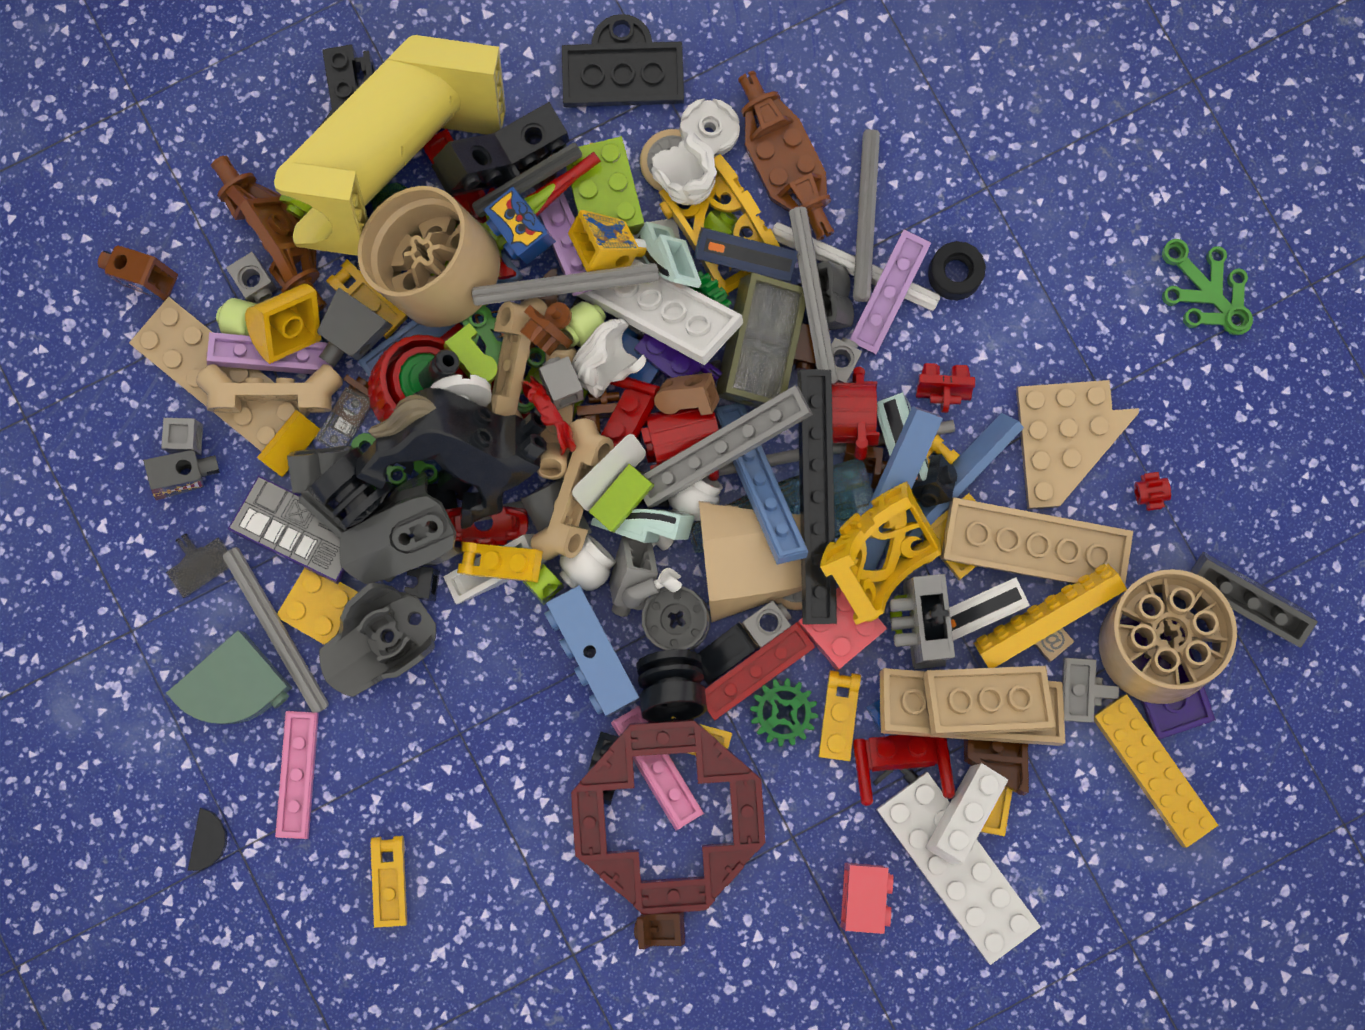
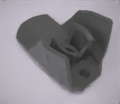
M426 472L397 486L376 511L361 523H357L342 532L339 548L340 564L347 573L368 585L369 583L385 580L422 565L435 566L463 554L461 547L456 548L454 546L456 530L442 502L428 495V476ZM430 521L436 522L437 530L430 526ZM413 533L414 536L410 538L407 534Z
M369 583L346 603L340 616L339 633L319 649L320 667L325 681L338 692L354 697L384 679L397 678L423 660L435 648L436 623L416 596L399 592L393 586ZM413 614L421 615V622L418 625H411L409 623ZM388 632H393L394 639L387 643L385 635Z

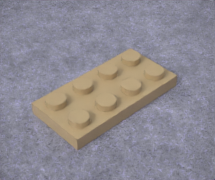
M1046 666L927 670L923 673L931 736L1046 731L1055 728Z

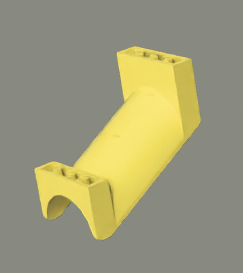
M420 35L408 37L276 171L274 184L278 193L312 206L294 228V244L300 248L358 256L359 239L368 220L365 206L441 128L479 134H491L502 129L506 107L499 47Z

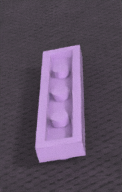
M562 193L539 215V218L556 241L552 248L563 274L583 273L586 270L568 234L575 218L564 193ZM588 291L575 292L572 295L576 296Z
M903 229L850 340L858 344V346L877 354L931 242Z
M209 332L207 365L215 364L219 367L313 374L323 364H328L319 357L328 343H314L269 364L258 353L250 336Z

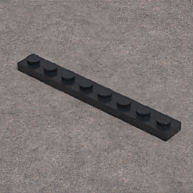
M801 369L797 371L798 387L813 414L798 423L801 536L808 550L807 558L801 559L802 624H837L836 580L833 575L826 577L820 568L821 559L829 542H835L831 370Z

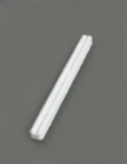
M776 222L772 229L776 240L795 249L792 228ZM812 237L817 260L821 262L830 261L843 266L848 271V274L854 276L855 256L822 241H817V239ZM873 264L871 284L876 286L884 269ZM912 282L904 299L934 311L940 300V295Z

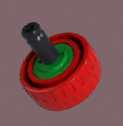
M420 334L404 337L392 344L380 356L368 380L370 405L380 422L385 421L392 415L400 400L420 390L430 388L432 384L444 377L458 374L462 375V379H469L463 370L459 368L460 360L457 354L451 350L444 349V339Z

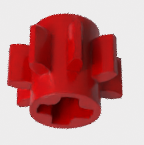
M1159 472L1144 473V475H1141V481L1134 484L1137 504H1146L1147 511L1162 509L1165 507L1164 501L1171 500L1168 478H1160Z

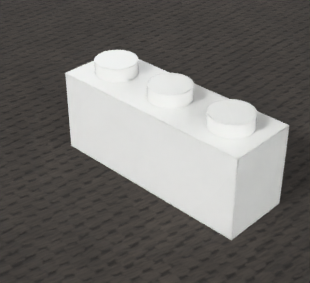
M982 763L970 766L925 848L952 865L964 863L1008 779Z

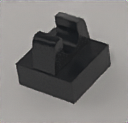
M423 566L407 571V575L416 577L418 583L414 588L405 587V593L422 600L436 602L440 571Z

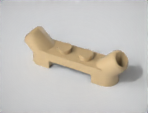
M525 299L520 304L508 301L504 302L498 310L494 331L503 333L504 336L491 402L486 407L495 414L502 416L517 415L523 418L518 410V403L523 389L521 382L524 381L526 363L530 356L531 341L520 330L530 319L524 312L529 305L543 316L545 315L548 307L542 299Z
M559 344L550 356L546 354L545 362L555 357L562 359L568 356L572 363L577 350L571 345L567 349L564 345ZM574 404L558 410L563 421L568 425L573 422ZM554 425L546 426V429L540 436L547 442V450L541 455L540 469L537 470V473L542 478L558 480L564 477L571 459V452L567 448L565 453L561 455L556 427Z
M209 364L198 373L196 383L208 395L207 410L211 412L241 413V401H298V408L303 413H324L332 410V395L343 385V379L331 366L323 364L304 383H295V379L277 378L276 383H264V379L245 378V383H234L217 365Z
M587 418L577 419L569 424L573 432L576 449L572 452L569 465L564 474V480L559 496L554 503V511L549 526L531 538V548L543 551L542 559L546 561L553 559L559 554L567 558H574L581 551L588 530L579 527L584 508L572 495V490L614 448L612 439L600 435L596 423Z

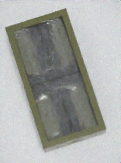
M753 272L740 278L733 311L742 315L743 324L726 342L720 368L723 374L718 378L716 386L719 398L757 408L788 390L806 307L801 286Z

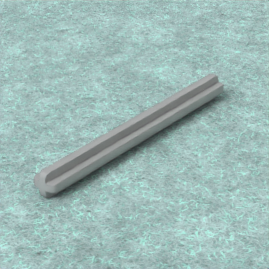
M871 129L864 131L862 139L853 299L858 302H867L871 296L880 140L879 131Z
M795 207L789 211L795 249L798 251L797 260L816 367L819 370H831L833 385L837 383L838 378L806 207Z
M656 263L486 285L472 288L474 305L479 306L657 281L659 279V271Z
M238 547L228 550L223 555L224 561L313 713L323 711L329 706L326 697Z

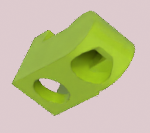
M468 323L445 341L444 349L451 350L457 354L460 360L459 367L469 379L470 375H477L486 379L491 384L498 370L497 363L491 356L484 355L473 340L477 336V331Z
M544 563L540 566L538 583L523 581L543 605L564 588V585Z

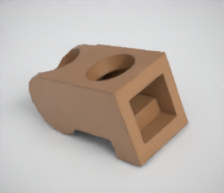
M712 373L666 379L654 398L656 407L665 414H674L679 409L699 408L701 415L713 414L720 400Z

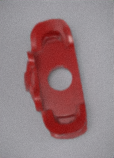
M530 376V382H521L524 395L541 414L542 423L546 426L554 425L556 427L561 455L565 453L567 448L570 452H574L576 444L571 428L563 421L556 406L547 395L545 386L540 384L533 376Z
M503 506L501 513L490 516L493 524L487 530H479L474 523L471 527L462 529L461 507L446 510L456 530L455 541H460L461 545L462 542L495 546L506 545L508 540H515L525 535L528 530L529 517L526 509Z

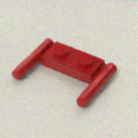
M626 377L622 381L611 382V385L624 388L625 391L601 435L612 439L614 447L629 434H634L637 438L655 405L654 398L660 390V386Z
M895 735L872 737L868 740L855 739L853 741L862 805L869 806L873 803L869 770L874 772L931 767L938 764L943 796L947 799L955 796L947 738Z

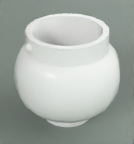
M705 477L669 498L668 502L673 508L672 510L694 515L693 522H700L699 501L719 505V494L723 487L717 480L710 481L708 477Z
M586 535L584 545L577 556L574 558L560 556V566L563 570L559 574L571 588L580 585L586 591H593L601 587L608 580L610 569L616 564V561L596 539Z

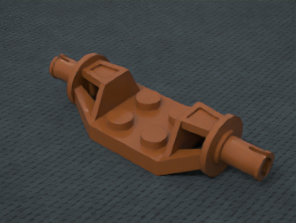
M748 72V78L745 73L738 78V82L741 84L749 100L741 109V113L745 117V149L770 200L788 212L795 207H806L809 223L816 235L817 241L823 240L824 235L827 238L835 232L823 211V208L831 202V198L827 194L826 171L800 119L780 100L779 93L777 91L765 93L756 76V72ZM755 115L757 116L760 125L758 128L756 126L754 118ZM794 193L802 205L798 206L790 195Z
M227 155L215 159L211 163V167L224 184L218 191L217 196L221 202L226 203L235 220L245 219L262 241L264 249L273 258L269 271L282 287L281 292L283 293L301 284H308L315 289L313 283L320 276L316 268L317 250L300 248L294 244L293 232L300 219L286 211L288 206L279 200L281 194L257 184V179L253 173L239 175ZM301 261L302 272L298 274L295 265ZM316 290L318 311L320 312L327 304Z

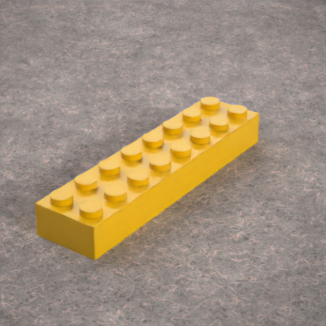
M1109 563L1107 565H1100L1095 569V572L1090 575H1083L1073 585H1066L1056 595H1049L1044 599V602L1029 607L1027 612L1022 615L1019 614L1012 617L1007 624L995 627L990 634L978 637L973 644L987 667L995 668L1123 593L1127 588L1119 574Z
M1127 694L1121 695L1119 699L1114 700L1094 714V722L1181 847H1189L1219 826Z

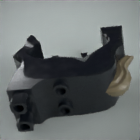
M425 388L400 400L388 419L372 426L368 430L376 440L357 459L356 477L382 489L386 481V472L389 465L393 467L398 463L406 467L403 472L411 476L414 469V461L434 459L443 469L438 475L437 489L443 492L450 489L458 493L455 498L462 501L461 528L466 529L482 518L501 513L503 510V492L518 486L540 469L541 455L547 450V442L540 434L546 429V425L542 423L541 416L534 412H531L525 419L517 415L502 416L455 393L440 388ZM472 485L478 490V492L467 491Z

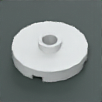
M696 100L688 105L682 114L679 128L682 141L684 140L683 131H691L712 148L714 157L719 154L724 155L734 147L738 140L740 132L738 115L730 105L721 100ZM705 128H712L714 132H707Z
M458 374L438 380L430 387L455 393L484 407H487L491 402L490 384L486 379L477 375H470V379H462V375Z

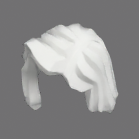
M683 131L684 140L679 142L678 147L673 146L670 150L665 149L655 154L652 158L653 167L651 171L655 181L665 189L673 201L688 206L700 204L709 197L715 186L717 170L715 168L712 148L704 143L695 133Z
M611 319L599 325L573 357L572 366L582 388L589 390V393L596 399L604 393L611 382L622 381L628 375L637 373L646 363L647 358L645 354L637 359L626 353L623 348L622 334L629 326L623 319Z

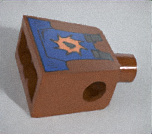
M119 245L114 247L112 253L102 251L97 261L98 267L104 269L105 274L119 284L165 301L170 296L178 277L176 272L156 257Z

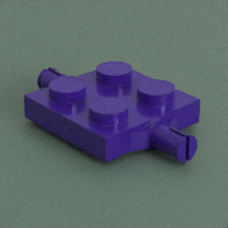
M646 333L634 348V351L640 356L645 354L646 361L668 378L695 375L702 372L712 373L714 382H716L723 374L709 361L706 365H703Z

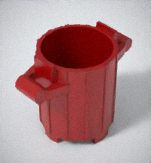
M862 367L854 368L852 383H835L832 385L833 443H856L854 456L858 460L866 459L868 445H878L880 432H876L877 381H864L865 369Z
M699 408L679 409L674 414H665L661 411L649 414L644 424L647 427L642 428L641 433L646 445L645 451L648 463L656 462L655 465L650 466V470L718 431L715 413L701 415ZM719 470L708 475V479L716 481L719 478Z

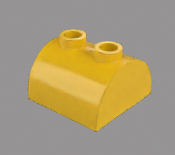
M301 284L246 310L245 321L249 336L258 353L269 364L322 340L321 335L317 333L320 326L317 293L308 284Z

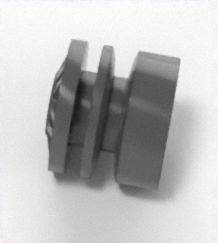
M681 586L678 591L671 592L664 587L660 589L659 593L647 599L642 610V627L646 637L655 646L664 650L679 649L690 651L697 648L706 639L711 627V614L706 602L693 590ZM683 612L682 619L685 621V625L683 627L677 625L673 628V620L670 619L671 615H679Z

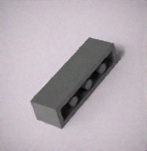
M1202 552L1190 571L1215 585L1228 600L1232 610L1299 648L1302 647L1318 623L1311 612L1205 552Z

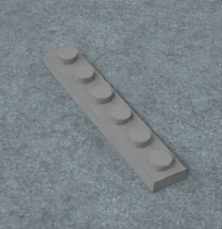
M795 385L643 474L654 484V487L643 498L647 507L653 508L813 415L799 387Z

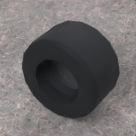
M954 241L943 245L937 250L929 264L928 278L931 287L945 299L958 301L968 298L977 291L985 277L986 265L983 255L976 247L967 242ZM959 260L965 263L968 268V276L965 280L954 282L946 276L945 266L950 261Z

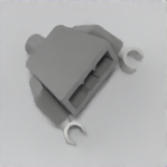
M660 535L657 543H643L622 536L615 558L616 564L613 566L609 580L613 603L612 611L616 615L625 617L630 614L631 609L642 610L648 597L659 593L662 587L667 588L671 592H676L681 588L682 583L677 580L681 578V575L671 568L662 570L656 580L658 571L653 547L657 545L664 551L673 544V539Z

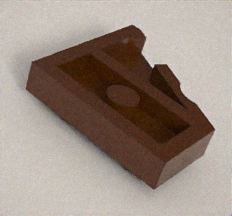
M964 739V761L971 766L982 763L1008 779L1007 788L1023 796L1029 793L1028 744Z

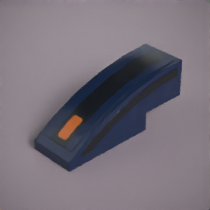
M701 227L693 258L791 282L798 251Z

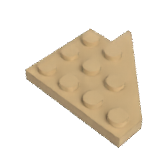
M1110 380L1020 386L1016 388L1019 422L1024 427L1020 432L1027 510L1057 508L1061 506L1138 415L1139 408L1112 410Z

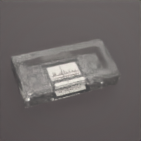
M345 387L314 440L328 448L349 446L371 409L370 400Z

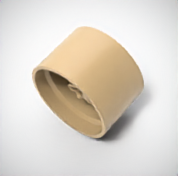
M415 186L390 196L371 214L359 239L358 263L361 273L368 284L410 319L427 327H447L462 322L482 307V305H474L472 288L497 283L500 271V253L493 236L450 194L432 186Z
M1183 570L1156 571L1134 582L1106 614L1099 633L1100 657L1106 672L1113 682L1130 696L1155 704L1178 702L1195 694L1226 668L1236 647V620L1228 600L1215 585L1205 578ZM1156 592H1157V593H1162V595H1163V601L1161 600L1160 597H1158L1157 595H1155ZM1174 596L1185 601V609L1176 607L1173 602ZM1142 603L1151 604L1155 609V616L1147 615L1142 609ZM1194 608L1198 613L1194 615L1190 610ZM1125 615L1139 622V625L1120 624L1121 616ZM1196 620H1204L1209 632L1201 631L1196 624ZM1181 626L1184 630L1185 637H1182V632L1180 630ZM1139 633L1142 637L1147 638L1148 645H1139L1135 641L1134 634ZM1164 633L1165 636H1171L1172 640L1168 643L1167 640H1161L1160 635ZM1203 641L1212 642V649ZM1189 649L1199 651L1202 661H1193L1189 656ZM1145 653L1144 657L1150 659L1140 671L1132 662ZM1158 656L1169 662L1171 669L1162 668L1158 663ZM1182 664L1190 682L1180 684L1179 665Z

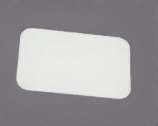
M629 434L624 437L575 485L572 495L584 510L589 511L628 464L636 467L644 459L646 451L635 435Z

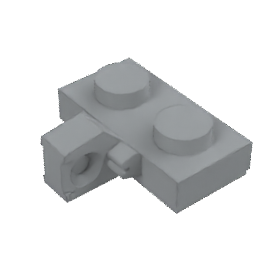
M1063 658L1064 721L1094 723V707L1101 706L1102 699H1119V686L1102 685L1103 678L1096 677L1097 660Z

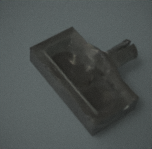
M187 533L182 535V538L176 539V542L186 556L178 565L166 573L183 598H187L229 569L223 559V555L228 551V548L221 538L218 537L206 546L199 548L195 547Z

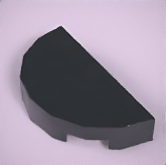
M200 808L188 871L203 870L212 866L223 856L227 846V830L224 828L222 821L213 811L205 808Z

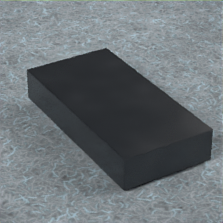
M740 623L734 625L698 653L701 655V670H703L704 680L707 685L758 648Z

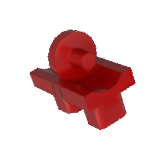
M925 363L922 373L919 374L916 398H930V403L941 404V412L948 413L950 404L961 405V400L971 401L972 391L975 388V377H970L967 365L952 366L951 376L940 375L939 365Z

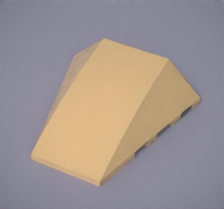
M699 501L711 622L802 591L801 559L776 564L754 510L739 508L734 505L725 504L723 506ZM792 514L801 534L800 514Z

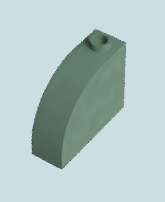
M238 630L168 690L166 694L182 711L193 718L208 723L237 724L258 717L272 706L275 709L278 708L289 698L287 693L293 687L245 632Z

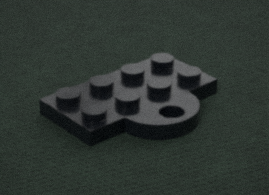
M617 14L606 18L595 29L592 44L562 45L563 106L684 104L682 41L652 42L647 26L641 20L631 15ZM624 24L628 26L630 33L625 37L616 36L613 30L617 25Z

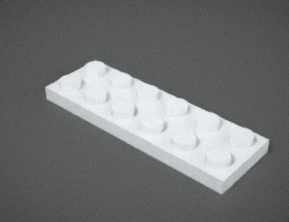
M634 259L631 266L642 265L644 263ZM660 275L659 279L655 282L597 289L576 295L592 305L597 304L603 311L618 319L625 320L629 325L703 365H706L743 324L741 314L686 285L671 282Z
M925 772L876 808V810L982 956L991 965L1041 926L977 839L964 863L952 865L925 848L950 804L929 773Z

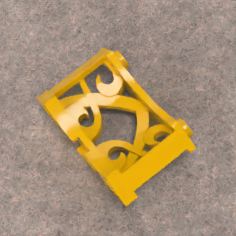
M721 154L714 157L717 170L715 186L709 197L700 204L691 205L688 209H682L677 205L679 203L673 201L664 189L659 191L663 201L659 206L668 220L673 218L694 251L701 227L704 228L705 216L709 205L725 213L741 210L743 215L735 224L734 236L740 237V231L743 228H748L753 234L750 238L746 239L780 247L771 228L768 229L764 225L763 219L761 220L759 215L756 216L761 211L748 190L744 191L743 187H741L738 175ZM716 195L717 199L721 201L723 195H729L731 201L728 204H721L713 198ZM694 217V224L692 230L691 226L689 225L686 219ZM700 260L706 273L710 274L711 281L717 279L718 287L725 289L728 296L729 292L739 287L740 278L751 273L741 270L724 280L718 270L719 264Z
M907 481L870 501L873 507L861 516L855 513L839 529L841 536L836 542H829L823 553L820 568L826 577L833 575L854 610L853 620L856 625L865 621L871 622L882 615L885 611L886 603L895 588L914 570L923 564L932 562L941 555L940 540L914 498L912 489ZM907 509H910L917 522L907 523ZM884 524V526H883L882 528H886V529H890V530L885 531V532H880V531H879V527ZM920 527L926 540L911 548L913 541L921 539L915 536H905V534L910 530ZM869 537L880 540L890 539L882 569H863L867 556L865 541Z

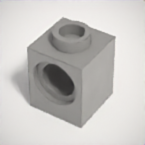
M253 252L226 267L247 301L258 304L269 299L273 295L272 292L277 289ZM251 276H260V281L256 286L247 287V280Z
M834 338L831 344L833 356L841 354L846 356L849 361V365L843 368L835 365L838 378L837 383H847L862 351L857 349L858 344L850 339L842 338L839 340Z
M568 356L562 359L560 357L549 359L539 368L542 384L545 386L547 395L551 398L557 410L584 400L583 388Z
M163 418L161 449L170 454L194 450L196 455H201L203 424L192 418Z
M772 600L743 621L742 625L760 649L791 626L788 620L792 617L782 603L776 605ZM764 615L775 617L777 628L771 632L763 630L760 626L761 617Z

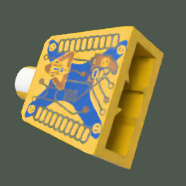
M580 210L568 232L586 272L631 266L635 257L642 258L646 253L647 245L645 240L634 238L627 223L618 218Z

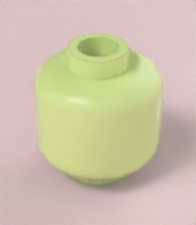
M237 298L227 300L219 307L216 314V321L220 331L225 334L249 336L245 313L249 307L256 305V303Z
M581 301L571 308V321L565 328L561 329L566 336L574 341L571 346L577 345L581 347L595 329L606 319V315L597 304L592 305L585 301Z

